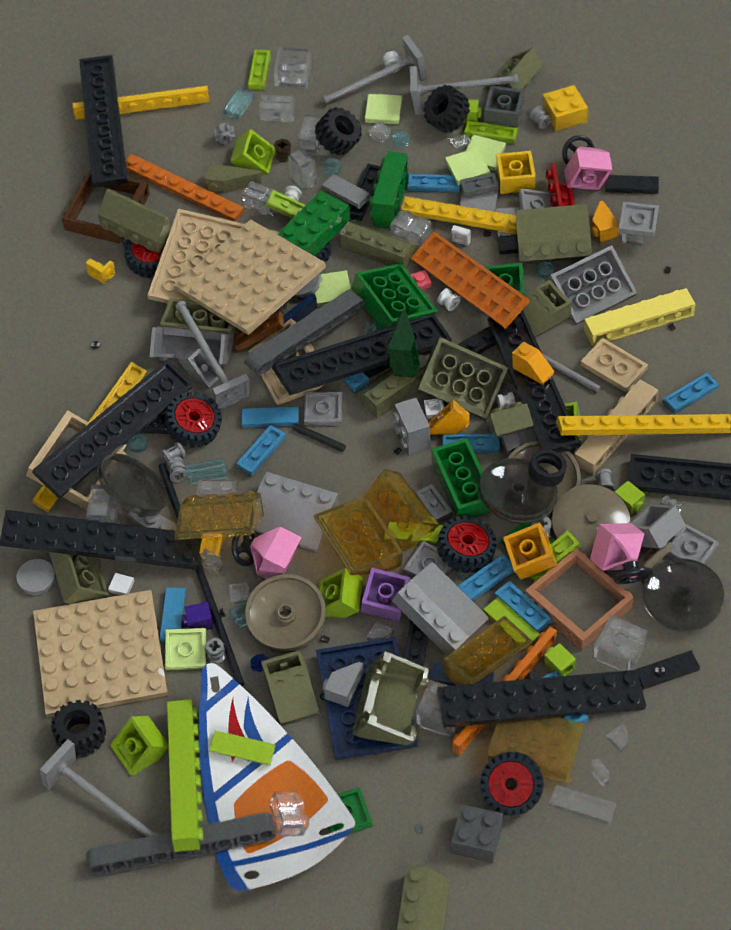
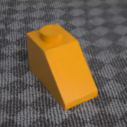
M603 200L598 204L592 219V227L590 228L592 236L596 237L599 243L619 236V222Z
M523 342L512 352L513 369L543 385L554 374V370L542 353L526 342Z
M452 400L428 422L430 425V435H451L465 430L470 423V413L455 400Z

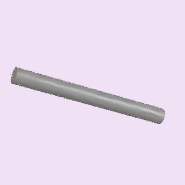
M543 354L552 368L596 393L599 392L601 386Z

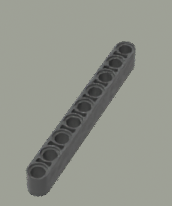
M351 289L347 290L250 352L245 358L244 364L256 374L262 375L273 367V363L285 360L356 314L363 307L365 300Z
M260 813L199 826V828L203 827L204 840L200 841V849L174 852L172 832L92 848L86 852L88 874L94 877L267 842L276 837L273 816L270 813Z

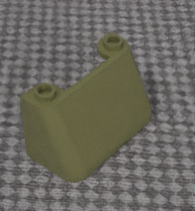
M384 651L370 664L367 670L353 727V735L364 739L406 746L413 743L417 737V731H415V726L411 725L418 692L422 688L425 689L428 685L429 677L427 675L429 669Z

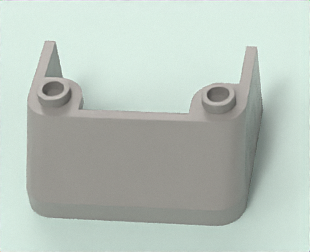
M152 327L150 357H159L160 361H166L167 359L170 361V358H181L190 349L200 347L191 330ZM200 331L220 367L228 364L234 334Z

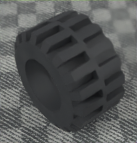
M450 85L439 86L436 90L432 91L431 95H428V99L424 103L425 107L423 108V112H425L423 114L424 118L441 132L451 133L453 130L459 129V126L464 124V120H467V114L470 112L468 109L470 107L469 100Z
M331 108L315 125L316 139L331 154L345 155L361 139L362 127L359 125V120H356V116L352 115L348 110L345 111L344 108Z
M76 700V703H72V701L67 702V706L62 705L60 711L54 713L55 718H52L51 721L56 744L60 748L69 739L75 745L76 757L78 755L85 757L86 753L91 755L94 753V749L98 750L101 747L100 743L105 741L106 727L101 711L97 709L95 704L92 703L90 705L89 701L86 700L84 703H81V700ZM77 724L89 725L81 733L74 734L69 732Z

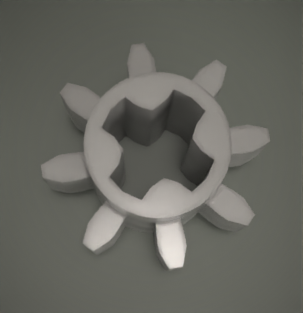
M228 123L219 124L217 129H214L215 140L220 141L221 144H229L232 138H235L234 126L230 127Z

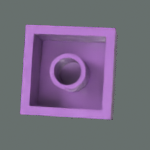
M371 567L360 613L399 622L402 611L392 600L410 581V577Z

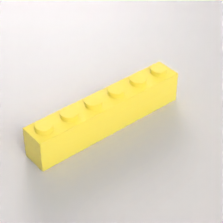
M687 288L675 290L672 293L659 295L649 300H642L639 303L626 305L596 316H590L584 319V332L593 347L602 338L612 341L694 316L696 304Z

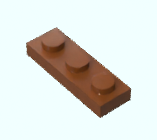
M280 311L273 313L249 335L243 331L234 334V347L241 351L284 328L283 314Z

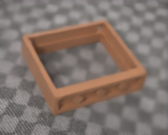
M576 548L557 564L558 566L550 569L525 590V595L552 618L551 624L582 651L633 608L634 597L630 591L624 590L619 584L615 583L613 577H609L585 553H581ZM574 564H577L620 601L585 632L540 594Z

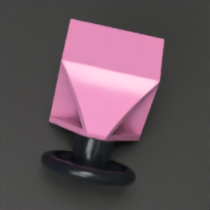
M583 135L573 136L564 144L562 158L567 165L564 169L567 187L600 190L613 170L610 153L595 148L593 142ZM581 140L588 145L576 147L572 143ZM568 148L573 151L570 161L567 156Z
M632 523L599 524L590 560L603 571L624 570L614 577V582L617 584L639 582L653 574L651 568L639 567L637 561L644 532Z
M243 527L233 536L231 544L234 560L241 566H249L254 563L257 575L268 579L285 573L302 537L282 527L275 528L257 537L251 528ZM244 533L243 542L241 543V546L237 547L238 540L240 536ZM242 552L247 553L250 558L246 561L242 560L239 554Z

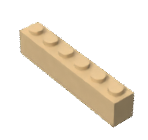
M640 379L635 385H631L626 396H622L619 399L617 406L614 409H610L607 416L646 415L658 401L659 390ZM587 435L582 446L576 448L573 453L579 468L593 476L628 435Z

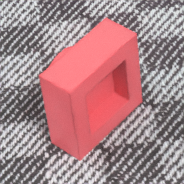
M426 270L410 274L421 290L432 287V282Z

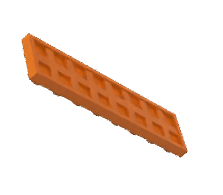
M435 231L411 257L416 264L504 329L511 324L530 302L527 297Z

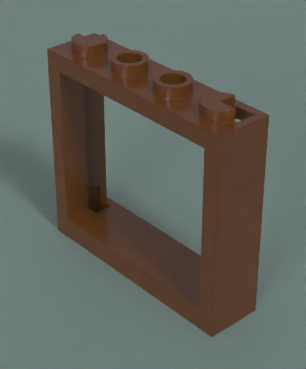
M90 168L87 175L84 176L81 186L77 188L75 197L70 201L67 211L63 213L62 222L64 229L123 245L126 238L120 237L112 231L105 230L100 225L77 220L93 190ZM128 178V183L102 186L134 194L132 200L143 205L150 195L148 182Z

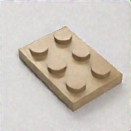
M604 338L590 350L580 363V366L625 393L648 369V364Z

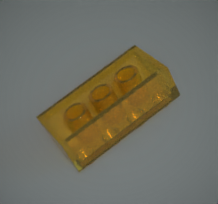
M384 469L362 497L385 529L390 531L394 541L402 551L421 543V540L431 536L439 526V523L400 472ZM389 522H397L399 530L412 532L407 540L399 539L388 526Z
M503 616L445 657L443 673L456 685L470 684L472 686L532 644V640L506 616Z

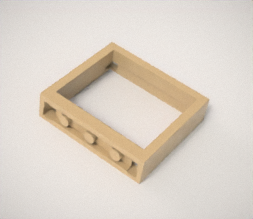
M67 410L28 467L26 476L45 486L32 473L33 469L49 457L68 427L79 432L89 422ZM127 444L115 452V455L87 497L73 489L63 497L84 510H87L89 505L93 506L98 499L97 493L99 490L103 491L108 483L106 481L108 476L112 477L116 472L118 461L122 462L127 454L124 452Z

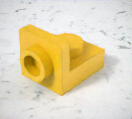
M91 258L85 262L87 274L103 284L115 274L114 262L111 260L104 266Z
M210 528V531L204 530L200 554L220 558L222 543L226 539V536L221 534L222 530Z

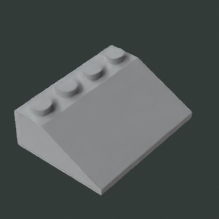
M612 245L550 275L545 280V282L551 280L572 303L570 318L575 324L637 294Z
M266 472L258 488L246 527L251 528L260 535L282 527L302 537L298 545L299 547L318 552L339 508L338 493Z
M433 562L410 580L392 600L449 658L489 619Z

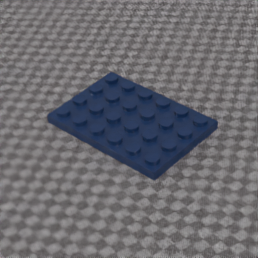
M396 637L316 650L322 687L325 679H329L332 672L357 662L363 663L364 674L348 707L326 700L324 694L335 761L418 747L417 738L413 743L406 746L364 739L353 735V727L367 670L370 664L384 651L400 657Z

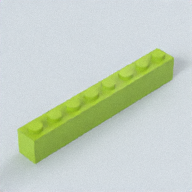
M192 699L167 702L172 842L174 852L200 849V841L204 840L203 827L199 828V823L203 822L202 809L199 810L198 805H202L201 792H198V787H201L200 774L197 775V770L201 769L200 758L196 757V753H200L199 740L195 741V736H199L198 724L194 722V720L198 719L197 707H193Z

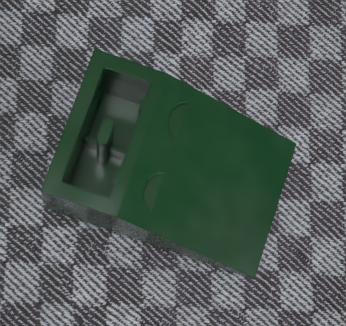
M403 310L401 316L397 319V327L392 332V340L387 345V354L390 356V368H392L394 376L416 378L420 361L407 312Z

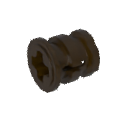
M287 139L277 140L274 143L276 159L280 162H287L291 159V142Z

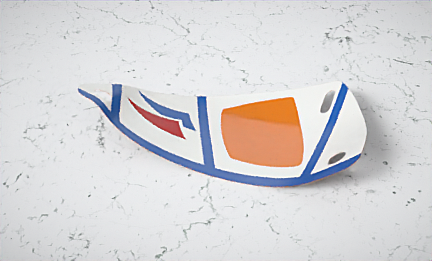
M214 663L205 665L201 672L199 748L208 823L212 824L260 813H270L273 816L276 837L270 841L215 852L220 868L230 887L236 891H246L287 879L319 863L349 835L355 826V820L311 759L259 702L218 665ZM218 676L220 690L215 693L212 691L210 678ZM214 731L275 744L276 747L271 766L210 752ZM338 823L344 824L341 830L324 836L319 835L321 829ZM248 871H257L259 876L255 879H246L244 874Z

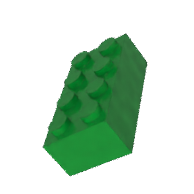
M387 151L385 158L383 157L381 161L382 170L378 171V183L374 184V197L371 196L369 206L372 207L370 219H373L374 227L394 229L408 181V154Z
M320 190L277 235L315 256L350 220L349 205Z
M468 438L431 449L432 464L456 517L459 516L462 519L463 516H467L470 519L471 516L477 517L495 511V496Z

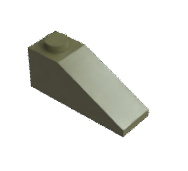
M210 163L205 176L206 189L212 192L225 193L258 186L262 183L260 170Z

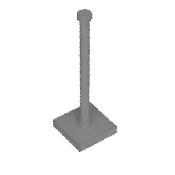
M409 35L402 37L406 59L328 96L324 95L322 99L327 106L331 101L409 64L410 66H417L421 81L426 80L427 74L422 53Z
M410 66V92L415 115L422 114L423 93L432 92L439 86L450 85L455 89L506 83L519 84L517 73L514 76L423 86L420 85L417 66Z
M185 301L177 303L175 306L177 311L181 312L222 383L212 389L213 404L217 403V409L221 410L249 397L250 379L247 374L228 381L188 312L187 304Z
M69 739L41 767L42 785L47 790H50L65 775L143 836L159 835L157 832H152L70 769L76 762L75 745Z

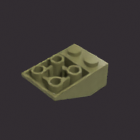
M551 280L537 286L526 296L530 302L523 311L534 336L571 317L572 303Z
M521 402L511 404L505 410H503V407L493 409L484 421L494 438L534 426L527 403L522 405Z
M301 650L261 661L263 675L280 725L320 713Z

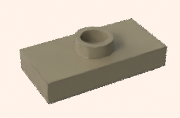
M667 542V545L660 549L649 548L637 560L639 567L652 568L659 564L662 558L674 548L671 542Z

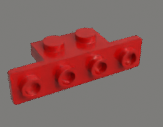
M551 163L545 173V177L548 179V192L551 195L550 205L552 207L575 205L572 188L567 187L566 183L558 182L556 165Z

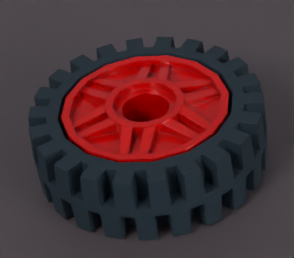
M127 239L124 252L129 269L133 270L135 274L139 273L141 277L146 274V278H150L151 275L154 277L164 248L158 254L155 251L148 250L143 245L135 244Z
M188 392L187 395L185 393H181L180 396L177 395L170 402L165 414L164 421L167 433H171L170 437L172 439L177 438L176 442H184L183 446L185 447L188 444L191 445V448H195L196 445H198V448L202 447L203 444L205 446L208 445L217 436L222 423L221 410L217 409V403L212 404L213 399L209 398L207 400V395L205 394L200 397L199 392H195L194 395H192V392Z
M459 516L455 517L454 520L450 519L441 528L437 541V551H439L438 554L442 557V561L444 563L448 562L447 566L450 568L454 565L457 571L463 568L462 572L467 573L468 569H470V573L475 572L476 569L479 571L491 563L497 546L496 535L493 534V529H488L489 525L487 523L482 525V520L480 519L477 522L474 521L475 517L472 516L470 520H468L467 516H463L462 519Z
M504 752L493 757L484 767L480 777L481 794L486 800L485 802L494 811L508 816L520 815L531 810L540 800L544 788V777L540 767L528 755L520 752ZM508 778H514L517 781L516 789H510L507 786Z

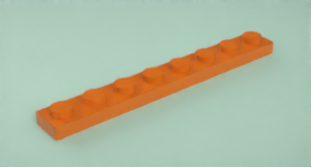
M130 154L126 159L127 172L218 216L236 222L245 212L243 206L138 156Z
M549 627L546 632L543 631L539 635L537 643L527 649L525 657L516 662L510 675L506 674L502 681L524 680L526 674L531 672L545 655V652L556 642L557 630ZM486 724L464 726L462 732L456 733L452 739L453 752L460 756Z

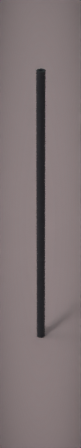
M161 463L158 467L182 532H190L173 483L170 480L166 464ZM199 558L196 570L199 582L209 604L219 638L224 643L225 654L233 677L241 686H244V680Z

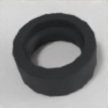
M543 449L532 455L528 473L531 479L539 485L545 487L556 486L563 481L567 463L558 452ZM537 464H551L557 468L558 472H543L537 467Z

